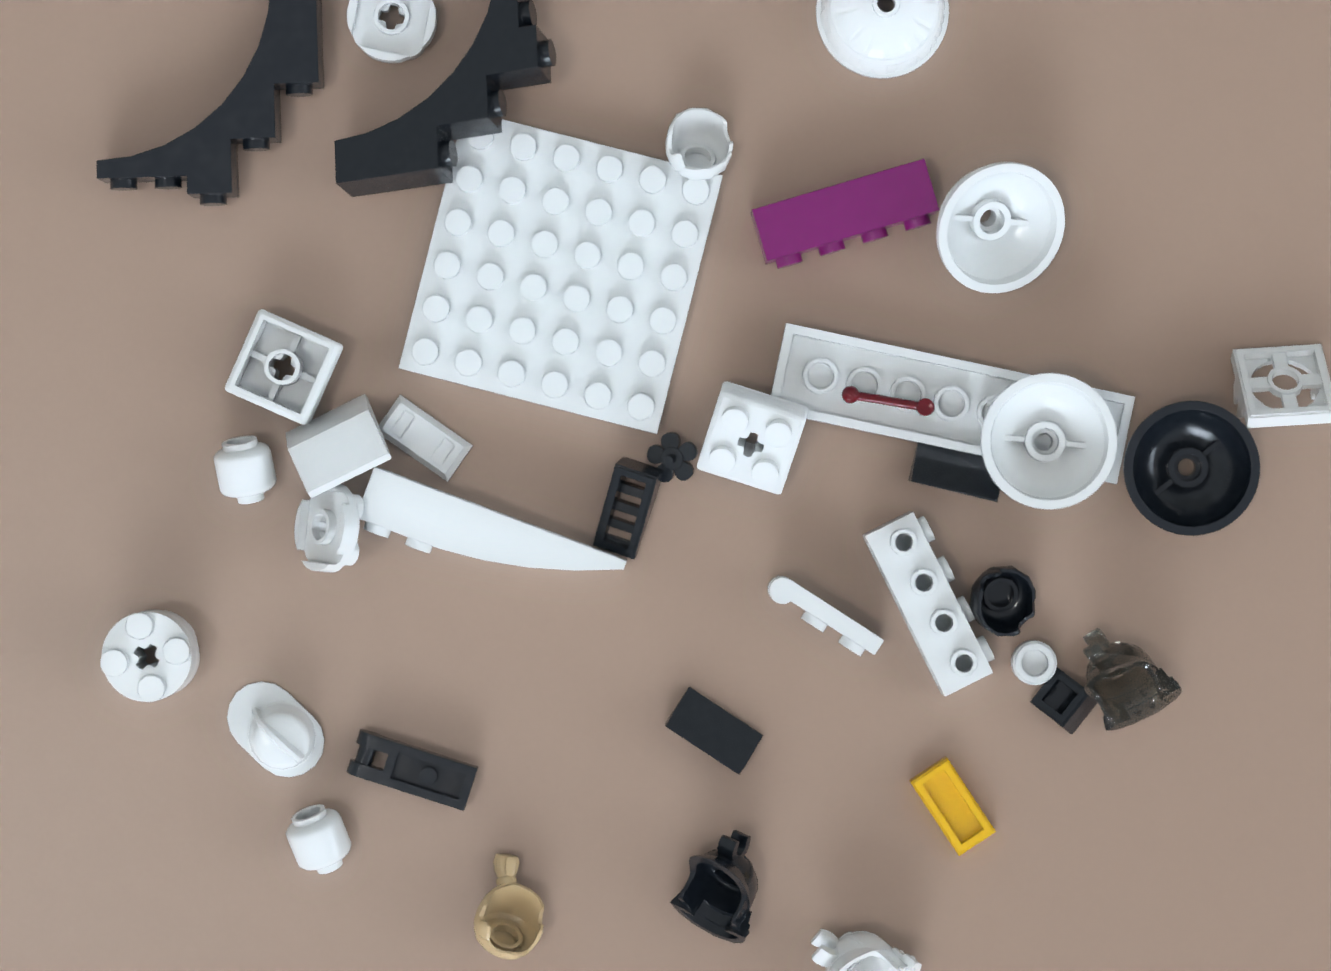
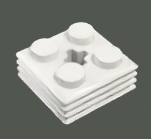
M260 309L225 385V390L297 423L308 425L312 421L342 353L343 345ZM289 355L292 357L291 365L295 367L293 375H285L283 380H280L278 378L279 370L274 368V363L276 360L284 361Z
M728 381L724 382L703 443L697 468L701 471L774 494H781L806 422L808 408L804 405ZM750 433L758 435V441L755 444L746 441Z

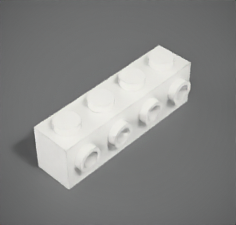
M909 511L863 534L862 536L940 693L948 696L992 674L993 671L988 662L995 659L983 635L978 638L975 637L969 625V622L975 620L973 612L964 596L956 599L949 585V582L955 580V577L944 556L936 559L929 542L935 540V537L925 517L922 516L917 519L914 512Z

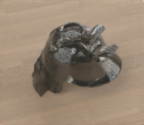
M1099 628L1083 636V640L1089 645L1083 649V652L1090 660L1087 665V683L1084 691L1089 696L1095 698L1104 713L1103 720L1106 731L1133 725L1159 712L1181 694L1182 688L1172 676L1169 677L1162 668L1158 669L1150 656L1138 646L1121 641L1110 643L1106 635Z

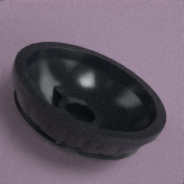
M1182 401L1156 410L1136 428L1125 451L1123 463L1124 481L1133 504L1152 524L1179 535H1205L1228 526L1247 509L1258 487L1260 458L1251 433L1231 412L1208 402ZM1187 458L1193 462L1194 469L1191 474L1183 476L1178 470V464L1181 460Z

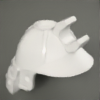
M820 929L811 940L812 945L819 947L812 955V960L826 967V971H921L922 965L913 955L904 954L902 950L892 948L876 934L867 931L847 932L840 938H837L830 931Z

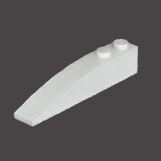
M374 467L363 496L364 511L360 519L366 521L364 530L386 538L389 537L391 531L407 537L405 545L426 553H430L432 547L485 561L528 568L574 571L624 569L627 559L380 467Z

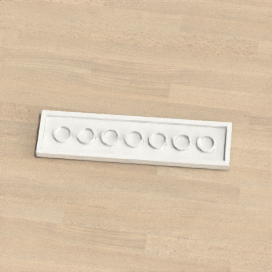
M786 323L771 395L806 406L808 408L806 419L982 456L980 444L981 430L984 418L991 404L1008 386L1032 375ZM847 386H854L859 392L912 401L928 398L934 403L935 409L931 415L921 416L916 410L858 400L854 403H846L842 398V391ZM1092 388L1108 405L1115 421L1118 438L1117 453L1110 474L1104 482L1117 484L1135 397ZM1045 433L1039 434L1035 439L1036 447L1042 451L1047 450L1051 444L1050 437Z

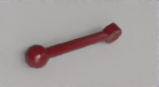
M847 386L842 391V398L846 403H854L858 400L916 410L921 416H929L935 409L934 403L928 398L912 401L859 392L854 386Z

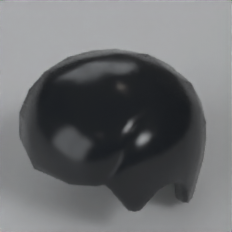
M991 567L984 571L972 585L969 605L978 624L996 636H1016L1021 633V626L1035 615L1034 601L1036 599V590L1030 577L1015 567Z

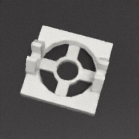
M1321 344L1232 350L1231 363L1235 376L1233 402L1238 404L1237 418H1244L1247 428L1331 423V380ZM1288 364L1303 369L1308 374H1301L1297 369L1288 366ZM1273 365V369L1269 372L1268 377L1251 378L1253 373L1263 366ZM1278 375H1288L1294 378L1298 385L1293 389L1285 390L1278 388L1272 379ZM1302 389H1311L1310 397L1314 401L1308 406L1299 407L1296 396L1300 394ZM1269 391L1274 396L1281 398L1283 408L1265 406L1252 392Z

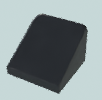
M1057 667L1052 678L1045 682L1030 703L1068 733L1073 734L1096 706L1098 699Z

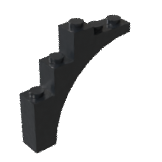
M269 0L268 13L259 46L243 78L222 105L195 128L163 146L129 157L97 160V179L104 183H110V190L116 191L137 190L138 182H155V189H181L182 181H187V194L195 199L200 198V205L203 206L227 205V198L239 197L237 144H243L244 151L270 150V143H282L280 90H286V96L307 97L313 95V89H324L322 0Z
M490 0L488 12L473 45L454 72L426 100L400 118L368 133L336 140V184L351 197L453 183L452 167L456 166L458 162L457 149L453 140L502 133L501 117L507 114V103L503 90L551 83V67L556 65L555 46L553 41L547 39L537 26V13L534 2L532 0Z

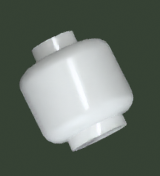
M248 435L228 439L222 443V449L214 456L221 493L224 496L237 498L239 504H251L265 498L264 492L270 490L276 483L271 450L266 443L258 442L256 436Z
M316 804L294 814L291 818L292 823L286 831V837L299 867L308 871L317 870L319 874H327L341 867L343 864L342 859L349 853L352 844L338 811L325 808L322 804Z

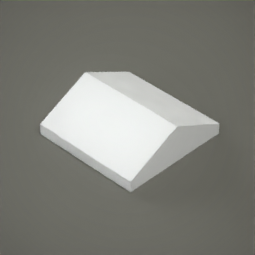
M365 394L313 419L308 425H300L286 432L287 449L310 498L392 459L370 402Z

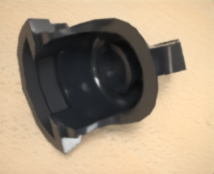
M733 830L731 838L722 835L717 849L704 855L690 857V876L682 891L670 903L687 920L711 935L732 943H743L746 936L749 935V921L752 914L750 908L758 890V879L751 861L745 856L750 845L751 836L737 830Z

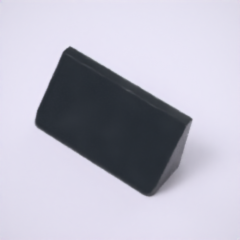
M917 442L908 481L998 502L1000 488L990 477L982 456Z
M688 687L665 722L667 728L739 775L763 737L761 733L691 687Z

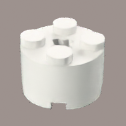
M146 610L131 614L117 622L107 634L102 647L100 666L110 684L125 697L141 702L161 700L182 690L195 676L200 663L197 637L191 625L173 612L167 610ZM155 646L157 650L154 656L159 662L148 664L145 661L147 655L143 651Z

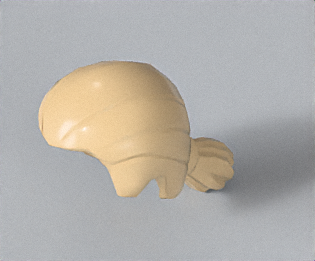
M498 853L495 854L493 861L495 873L498 877L496 879L497 886L489 891L479 904L474 917V932L477 941L486 951L501 959L515 960L527 955L539 942L544 927L542 925L544 904L540 896L533 890L517 883L518 856Z

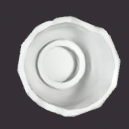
M688 108L676 114L669 126L665 142L666 155L670 164L681 176L689 179H710L723 172L731 159V151L734 145L728 135L727 121L721 115L708 108Z

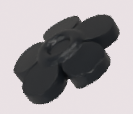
M675 432L664 434L661 437L662 446L653 445L647 452L649 462L653 464L662 463L657 468L664 470L661 482L665 483L671 481L674 475L681 481L691 478L694 474V467L687 461L695 459L698 454L697 448L692 442H685L680 446L681 438Z

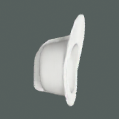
M257 682L248 684L235 694L229 704L227 715L230 732L238 744L262 767L277 776L294 777L306 773L316 765L322 755L324 746L322 728L316 719L286 690L276 684Z

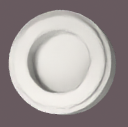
M1028 640L1019 644L1013 651L1011 668L1015 676L1022 682L1029 685H1040L1050 680L1057 668V658L1052 648L1038 640Z

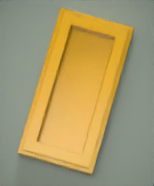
M946 756L909 780L958 856L996 832Z

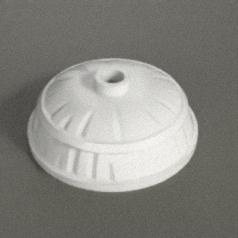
M817 0V27L829 53L845 68L870 78L885 79L899 77L922 66L938 49L948 25V0H892L894 9L890 12L881 11L877 4L878 0Z
M998 162L978 168L961 178L951 188L942 203L936 230L937 247L941 260L950 274L970 289L984 293H1004L1018 289L1037 278L1054 259L1064 235L1065 212L1063 202L1054 184L1044 174L1031 166L1017 162ZM990 210L991 215L989 219L985 222H980L983 213Z
M1043 373L1020 379L1008 386L997 396L984 418L980 444L983 461L990 477L1007 496L1033 508L1061 509L1085 500L1100 488L1114 465L1118 438L1112 413L1103 398L1094 389L1074 377L1057 373ZM1041 433L1047 434L1051 440L1050 447L1044 451L1038 449L1035 444L1036 437Z

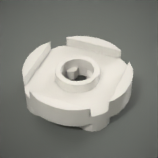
M350 0L347 8V24L355 43L368 56L385 63H402L409 59L418 58L431 43L437 28V10L433 0ZM391 6L399 7V14L405 17L404 22L396 24L395 29H387V23L380 20L381 13H388Z
M339 484L310 500L302 499L298 507L294 529L295 544L297 550L305 551L308 561L302 562L309 570L333 573L339 571L344 565L352 566L358 559L359 519L364 511V502L360 495L352 494L349 488L343 484Z

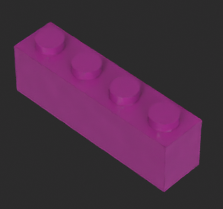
M920 159L752 209L751 217L765 264L776 262L777 269L803 262L801 254L818 249L820 256H825L846 249L844 241L860 236L863 244L888 237L887 228L904 224L905 231L931 224L929 216L935 215L939 211L925 160Z

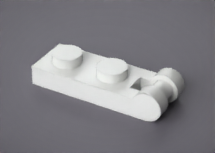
M777 576L769 582L768 593L775 602L779 604L793 602L805 610L801 619L821 632H824L827 626L842 634L838 642L860 657L864 650L875 655L884 641L882 638L785 576Z

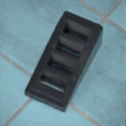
M622 457L615 464L593 546L631 559L636 558L664 470L627 457ZM628 477L646 483V486L642 487L627 482L625 479ZM624 493L642 499L641 503L638 505L620 499V494ZM615 510L637 517L635 523L613 516ZM609 527L631 533V539L627 540L609 534Z

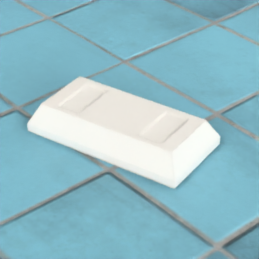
M399 395L379 424L385 439L447 482L473 446L401 395Z

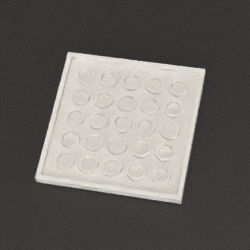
M503 119L502 133L457 139L455 145L458 162L456 166L452 167L453 183H446L399 369L657 434L723 175L717 174L710 179H689L675 171L668 161Z

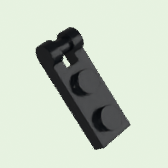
M360 729L356 743L360 744L356 758L350 759L347 773L462 811L465 810L478 766L387 738L372 731ZM376 751L388 754L384 769L372 765Z

